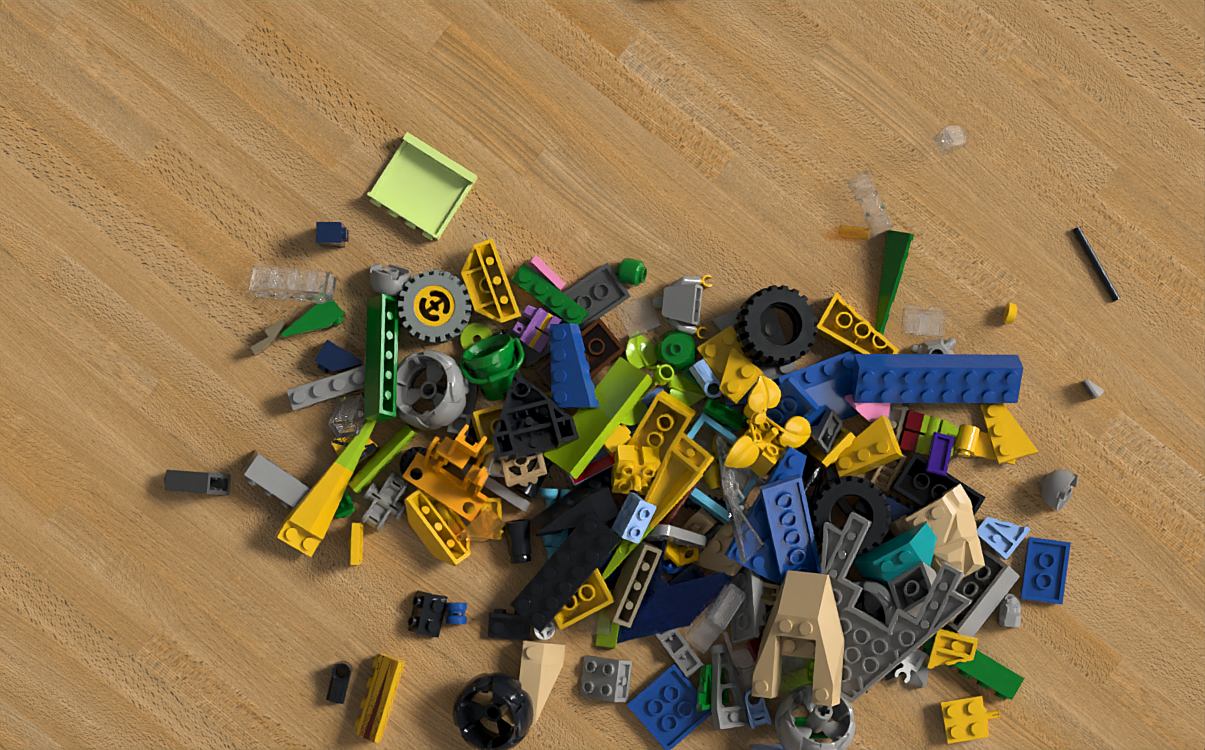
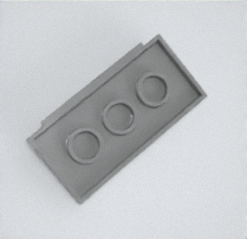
M742 566L735 576L728 575L733 644L758 638L759 626L766 625L762 619V616L766 614L765 602L761 600V595L764 593V582L760 580V574Z

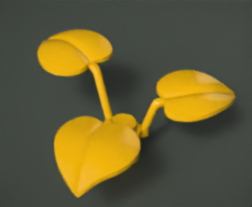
M759 375L755 386L749 394L748 404L744 408L752 439L745 435L735 441L726 455L724 461L726 467L745 468L756 461L759 455V448L755 445L757 439L753 424L760 425L767 421L782 433L778 441L783 447L787 445L793 449L800 447L810 437V424L804 417H792L786 422L785 427L782 428L766 416L767 408L777 406L781 398L779 387L766 376Z

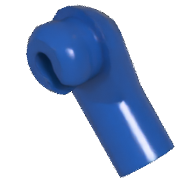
M665 560L662 562L661 567L663 572L677 575L689 564L678 567L673 561Z

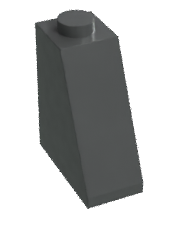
M166 470L164 483L165 490L218 495H229L231 475Z

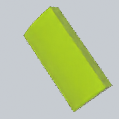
M405 423L350 479L348 483L356 493H360L418 434Z

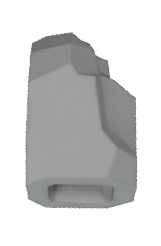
M1007 593L998 606L997 625L1020 628V601L1015 595Z

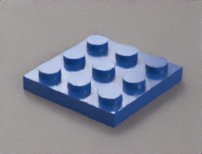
M675 664L670 666L627 704L665 750H671L712 715L711 708L696 711L698 691Z

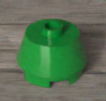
M676 329L669 330L663 333L657 340L655 347L656 357L661 365H670L674 371L685 369L695 359V341L690 334L679 332Z

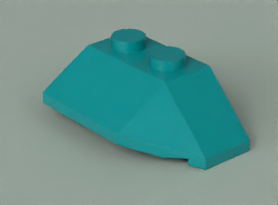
M927 521L881 544L872 551L855 558L853 562L863 577L889 586L888 582L922 561L930 567L937 536Z

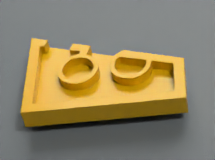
M1003 403L980 404L979 407L998 464L1038 454L1039 451Z

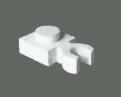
M916 649L901 662L903 666L895 671L894 676L898 677L900 672H904L906 678L903 682L907 683L911 677L910 671L917 672L927 654Z

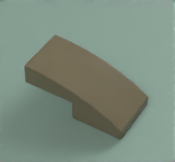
M280 320L264 329L268 337L250 347L254 355L262 353L277 340L287 325L284 320Z

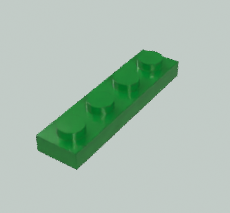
M524 263L511 278L512 282L567 323L580 325L589 314L588 311Z

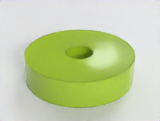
M472 323L466 326L461 334V345L464 350L475 344L473 338L477 335L481 337V340L491 337L493 335L491 329L483 323Z

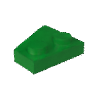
M712 664L701 666L696 711L711 708ZM721 668L720 682L721 684H726L723 669ZM724 689L722 692V704L730 703L727 689Z

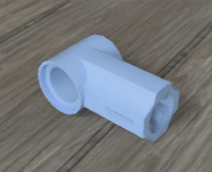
M704 359L689 368L708 398L716 400L722 396L720 391L716 395H711L708 392L710 385L716 384L720 388L721 383Z

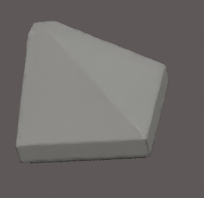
M1088 379L1081 383L1091 399H1096L1104 393L1101 387Z
M921 665L917 672L911 670V677L907 683L926 688L929 668Z

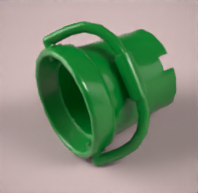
M508 334L495 335L482 339L467 348L462 354V361L458 362V365L467 381L479 384L488 401H497L504 399L503 394L508 393L515 370L520 373L519 367L523 363L524 350L519 338H512ZM515 346H517L519 352L518 361H516L514 354ZM465 367L469 368L472 371L475 378L471 377L467 373Z

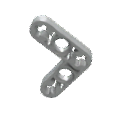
M664 524L656 525L642 540L645 542L667 540L692 548H705L706 536Z

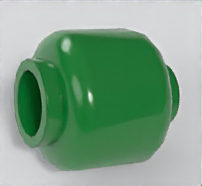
M624 258L621 263L617 264L615 274L618 275V279L622 284L636 287L645 282L647 267H645L641 260Z

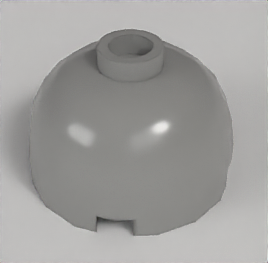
M382 264L370 266L369 282L371 288L376 293L393 297L399 296L401 290L405 291L407 289L405 284L407 281L410 282L411 272L409 273L408 269L392 264L385 268H382Z
M1057 469L1049 475L1045 474L1040 481L1042 486L1041 497L1045 504L1056 511L1058 509L1062 510L1073 495L1071 493L1072 486L1077 487L1079 476L1065 469Z

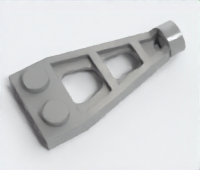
M726 644L710 646V654L712 656L711 711L714 730L749 726L750 722L744 696L730 655L727 652ZM721 668L726 670L729 679L728 684H721L720 682ZM724 689H729L733 695L734 705L732 707H724L722 704V692Z

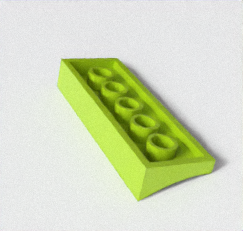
M619 357L594 390L600 407L579 408L573 416L579 439L557 450L546 452L543 455L574 479H577L653 382L651 377L622 357Z

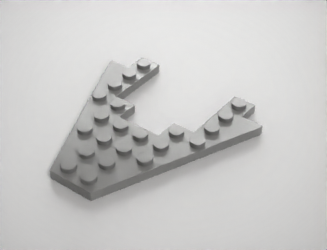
M854 512L850 513L843 530L829 522L824 523L821 574H828L830 577L844 636L840 696L851 703L861 697L972 602L969 598L955 591L964 572L947 562H943L917 617L899 608L896 610L889 626L855 608L854 606L863 588L845 579L871 525V521Z

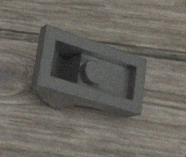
M833 409L825 411L819 425L810 426V435L824 454L829 453L843 424Z

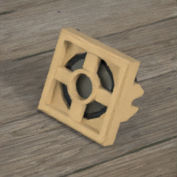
M543 454L517 460L500 459L505 482L508 487L516 484L527 487L528 482L535 484L539 476L547 474Z

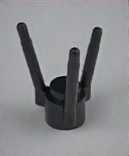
M812 465L802 474V479L806 483L804 485L805 493L810 485H815L811 504L823 481L821 478L823 470L817 465Z

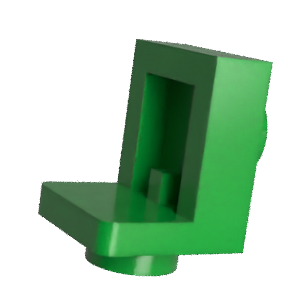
M347 488L334 514L336 519L346 518L355 512L354 503Z

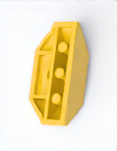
M493 238L474 244L461 274L475 312L500 323L520 317L518 306Z
M420 489L404 499L410 526L434 557L452 566H456L471 555L469 549V529L456 512Z

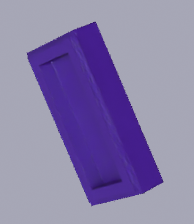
M938 432L932 434L925 473L943 478L946 477L954 442L953 436Z

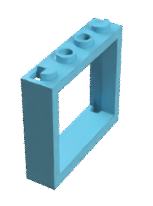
M701 413L696 418L686 435L693 439L702 424H705L732 445L739 439L733 434L734 431L726 425L721 426L715 419L705 413ZM755 472L752 474L728 511L697 488L693 490L688 498L725 524L731 520L759 479V476Z

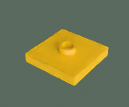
M352 523L351 537L348 540V550H351L350 565H361L363 561V523Z

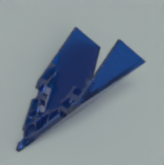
M667 540L649 542L661 549L662 553L631 627L619 626L617 644L690 626L732 579L725 572L669 585L661 577Z

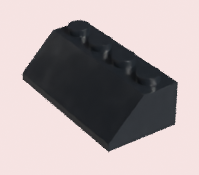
M917 453L913 454L891 486V489L922 508L942 497V493L960 483L971 500L974 516L986 498L948 473L945 478L925 473L927 460Z

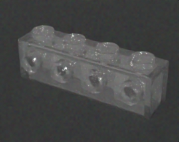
M253 265L249 290L255 294V297L267 299L269 296L281 301L291 298L297 302L312 300L314 303L324 304V302L333 301L337 278L330 272Z

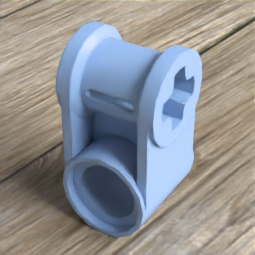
M752 687L747 689L744 693V701L751 730L755 729V726L766 723L768 725L772 724L764 697H759L757 702L751 703L748 701V696L752 693Z

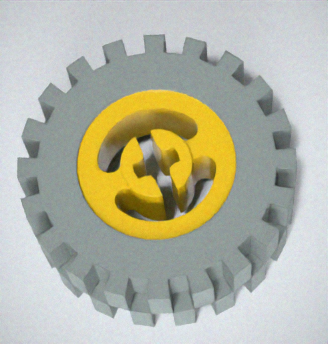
M434 269V271H423L420 275H414L410 282L407 281L405 284L407 289L405 291L401 290L400 301H398L399 316L405 328L417 339L430 344H442V342L452 341L454 337L461 335L463 329L468 326V321L472 315V301L465 285L447 271L442 272ZM432 292L443 293L450 302V309L447 314H444L445 305L443 302L438 305V311L433 309L429 312L431 316H439L438 321L427 320L423 317L420 310V304L423 299H426L425 308L427 311L432 308V302L437 304L441 301L439 297H431Z

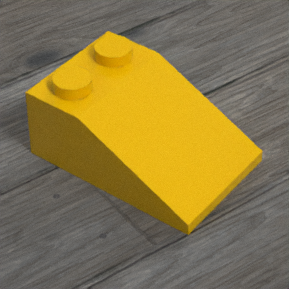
M662 390L656 395L628 445H633L634 450H641L642 446L659 448L660 462L662 464L668 448L681 432L685 433L697 411Z
M598 568L554 618L560 630L615 602Z

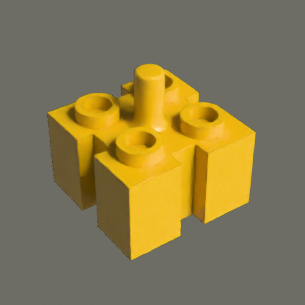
M767 421L760 425L753 424L757 439L755 445L759 448V455L749 468L761 478L776 464L785 449L778 441L781 433H779L777 428H771L772 426ZM748 427L742 436L746 435L752 439L750 427Z
M617 444L615 464H613L610 476L612 493L629 494L630 490H635L637 495H647L660 468L659 448L642 446L641 450H634L633 445Z

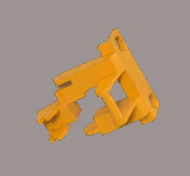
M466 424L454 441L446 436L442 443H440V438L436 436L430 444L426 456L417 452L402 478L472 523L488 498L480 493L489 473L486 472L487 468H479L487 456L486 454L482 457L480 452L487 437L483 436L479 444L475 442L473 446L465 442V433L469 429V425ZM471 456L478 459L465 476L464 481H461L442 468L448 462H451L462 470ZM415 468L422 471V477L418 480H414L410 476V472ZM467 502L472 503L475 507L474 512L471 514L463 511V505Z

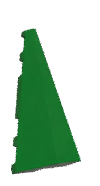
M893 230L886 232L875 330L884 335L891 305L894 302L905 262L908 258L910 244L914 238V234Z

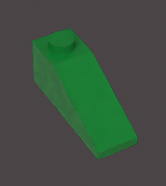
M328 294L282 332L281 335L284 338H290L328 329L332 326L336 328L345 321L343 317L346 314Z

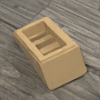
M902 452L903 457L899 458L898 461L890 462V464L895 466L894 469L887 465L876 468L870 481L887 493L907 457L906 453ZM881 469L891 473V476L880 472ZM877 476L887 480V483L885 484L877 480Z

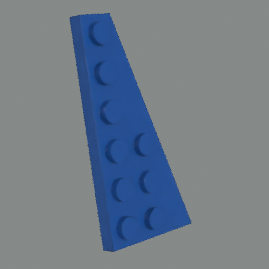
M787 445L764 485L800 474L802 477L807 456ZM759 493L724 555L777 584L779 574L761 493Z

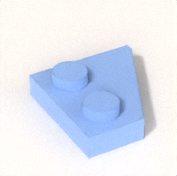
M986 517L978 526L977 533L983 543L1003 560H1006L1031 529Z

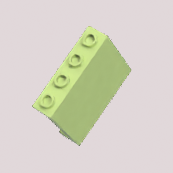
M406 132L402 144L372 191L368 192L367 195L371 198L369 202L379 208L383 205L388 209L387 213L396 219L398 216L406 220L404 224L414 230L416 227L423 231L422 235L432 241L433 238L439 240L478 177Z

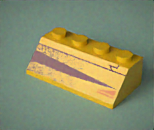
M383 653L379 657H375L372 669H375L373 677H369L366 689H369L367 697L362 699L360 709H363L362 716L357 717L354 729H357L356 735L375 743H379L382 740L406 660Z

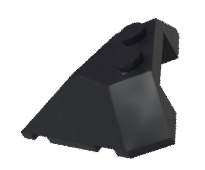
M515 370L492 437L497 459L517 460L557 450L578 440L579 436L573 417L562 411L554 401Z

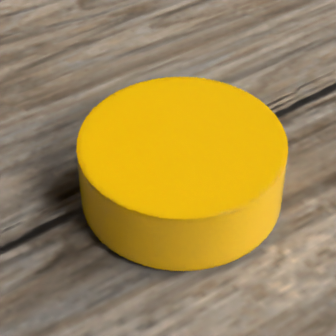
M1010 302L1006 304L1003 313L1004 323L1011 324L1014 322L1017 313L1016 304Z

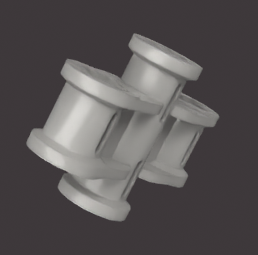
M394 471L390 474L381 490L376 487V484L372 483L363 499H368L373 503L360 522H366L375 528V531L378 533L390 514L395 516V519L398 521L406 510L405 504L403 505L398 501L410 483L396 476Z

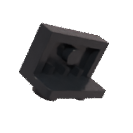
M417 590L412 601V614L408 619V631L439 638L448 597Z

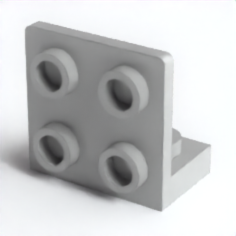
M585 655L579 695L581 697L611 702H627L632 661Z

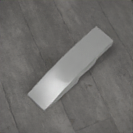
M653 596L639 606L638 612L687 678L700 670L701 666H704Z

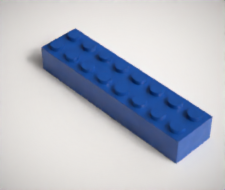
M855 354L850 392L854 403H1017L1024 368L1018 355Z

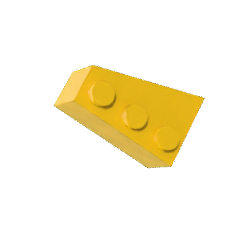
M884 415L880 416L852 441L849 448L843 450L838 455L834 463L839 477L858 476L903 457L890 420Z

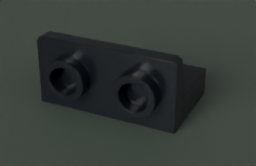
M494 609V612H489L488 637L529 640L530 623L516 610L514 614L506 613V609Z

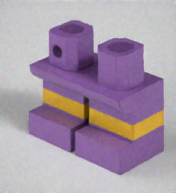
M527 305L522 315L530 319L531 322L527 327L517 322L512 331L520 337V341L539 354H542L550 341V324H560L561 319L540 307L537 309Z

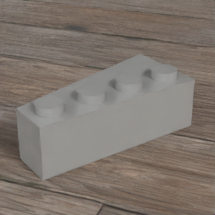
M254 450L241 469L246 476L244 480L253 486L259 484L263 487L262 492L271 498L273 495L280 498L279 503L284 507L290 509L292 506L295 508L311 490V487L302 481H298L295 476L285 470L283 471L276 463L270 459H265L261 456L260 452Z

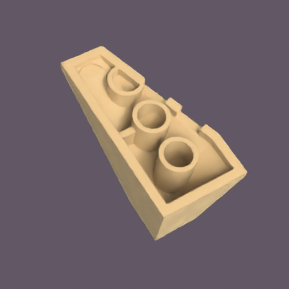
M524 640L519 682L522 685L521 688L530 695L533 703L534 717L532 725L536 724L563 667L564 644Z

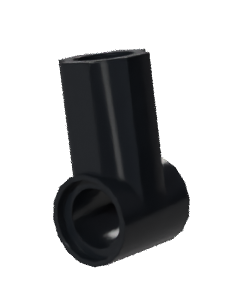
M340 661L333 667L326 700L344 704L350 677L353 672L352 665L349 662ZM339 666H344L347 669L348 674L346 676L338 674L337 668Z

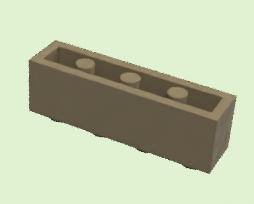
M641 541L627 556L611 594L615 602L606 606L603 613L605 617L614 623L631 627L661 556V549L653 544Z

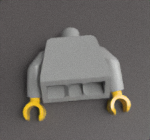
M705 275L703 278L699 276H683L672 282L670 287L664 288L663 296H654L653 307L662 309V316L666 317L667 322L677 331L690 335L696 334L701 339L706 338L699 335L700 329L708 330L704 326H699L703 288L707 289L712 286V284H705L704 279H711L712 276Z

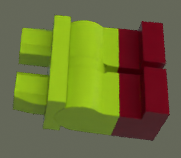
M909 410L904 429L923 433V435L904 430L899 447L901 450L928 455L934 432L953 436L956 439L959 427L949 424L947 420ZM952 446V451H951V456H950V457L953 456V452H954V447H955V446Z

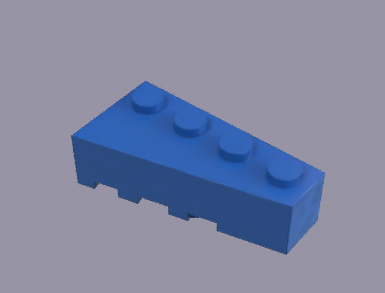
M572 323L550 324L551 400L560 409L600 407L598 400H596L595 386L589 372V363L586 361L585 347L579 325Z

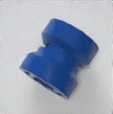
M447 602L448 616L446 617V623L467 624V617L465 616L467 603Z

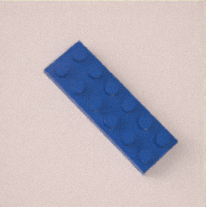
M800 474L760 486L781 586L788 570L821 574V565Z

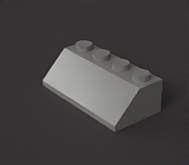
M982 547L985 566L960 579L955 590L972 600V602L956 616L952 623L948 622L946 624L956 633L970 637L976 634L1020 577L1009 565Z

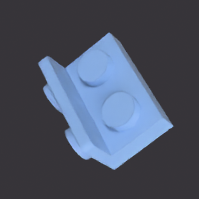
M629 492L611 529L620 537L634 543H639L656 510V506L644 501L637 494Z

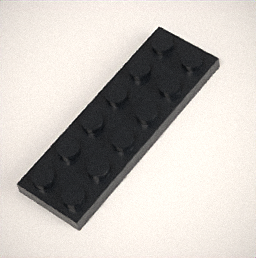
M590 511L510 605L540 633L543 632L621 542L622 538L596 514Z

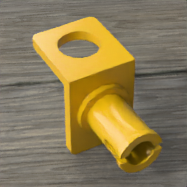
M664 540V548L661 549L662 553L658 563L670 559L680 567L698 561L699 548L688 546L679 548L674 542ZM689 550H694L693 555L690 558L686 559V552Z

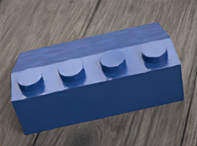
M853 350L772 380L779 386L792 376L819 405L817 411L806 418L810 426L819 425L826 410L833 409L841 421L860 414L845 400V396L851 394L850 384L855 355Z

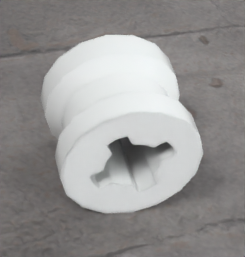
M551 622L541 633L534 628L535 635L542 640L550 639L555 632L554 623Z

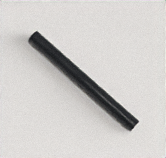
M1080 226L1072 230L1112 301L1115 302L1120 299L1119 294Z

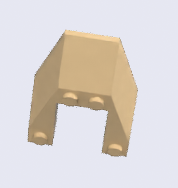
M787 571L763 630L753 672L751 696L764 698L780 696L783 655L815 659L811 704L831 707L840 704L844 636L828 574Z

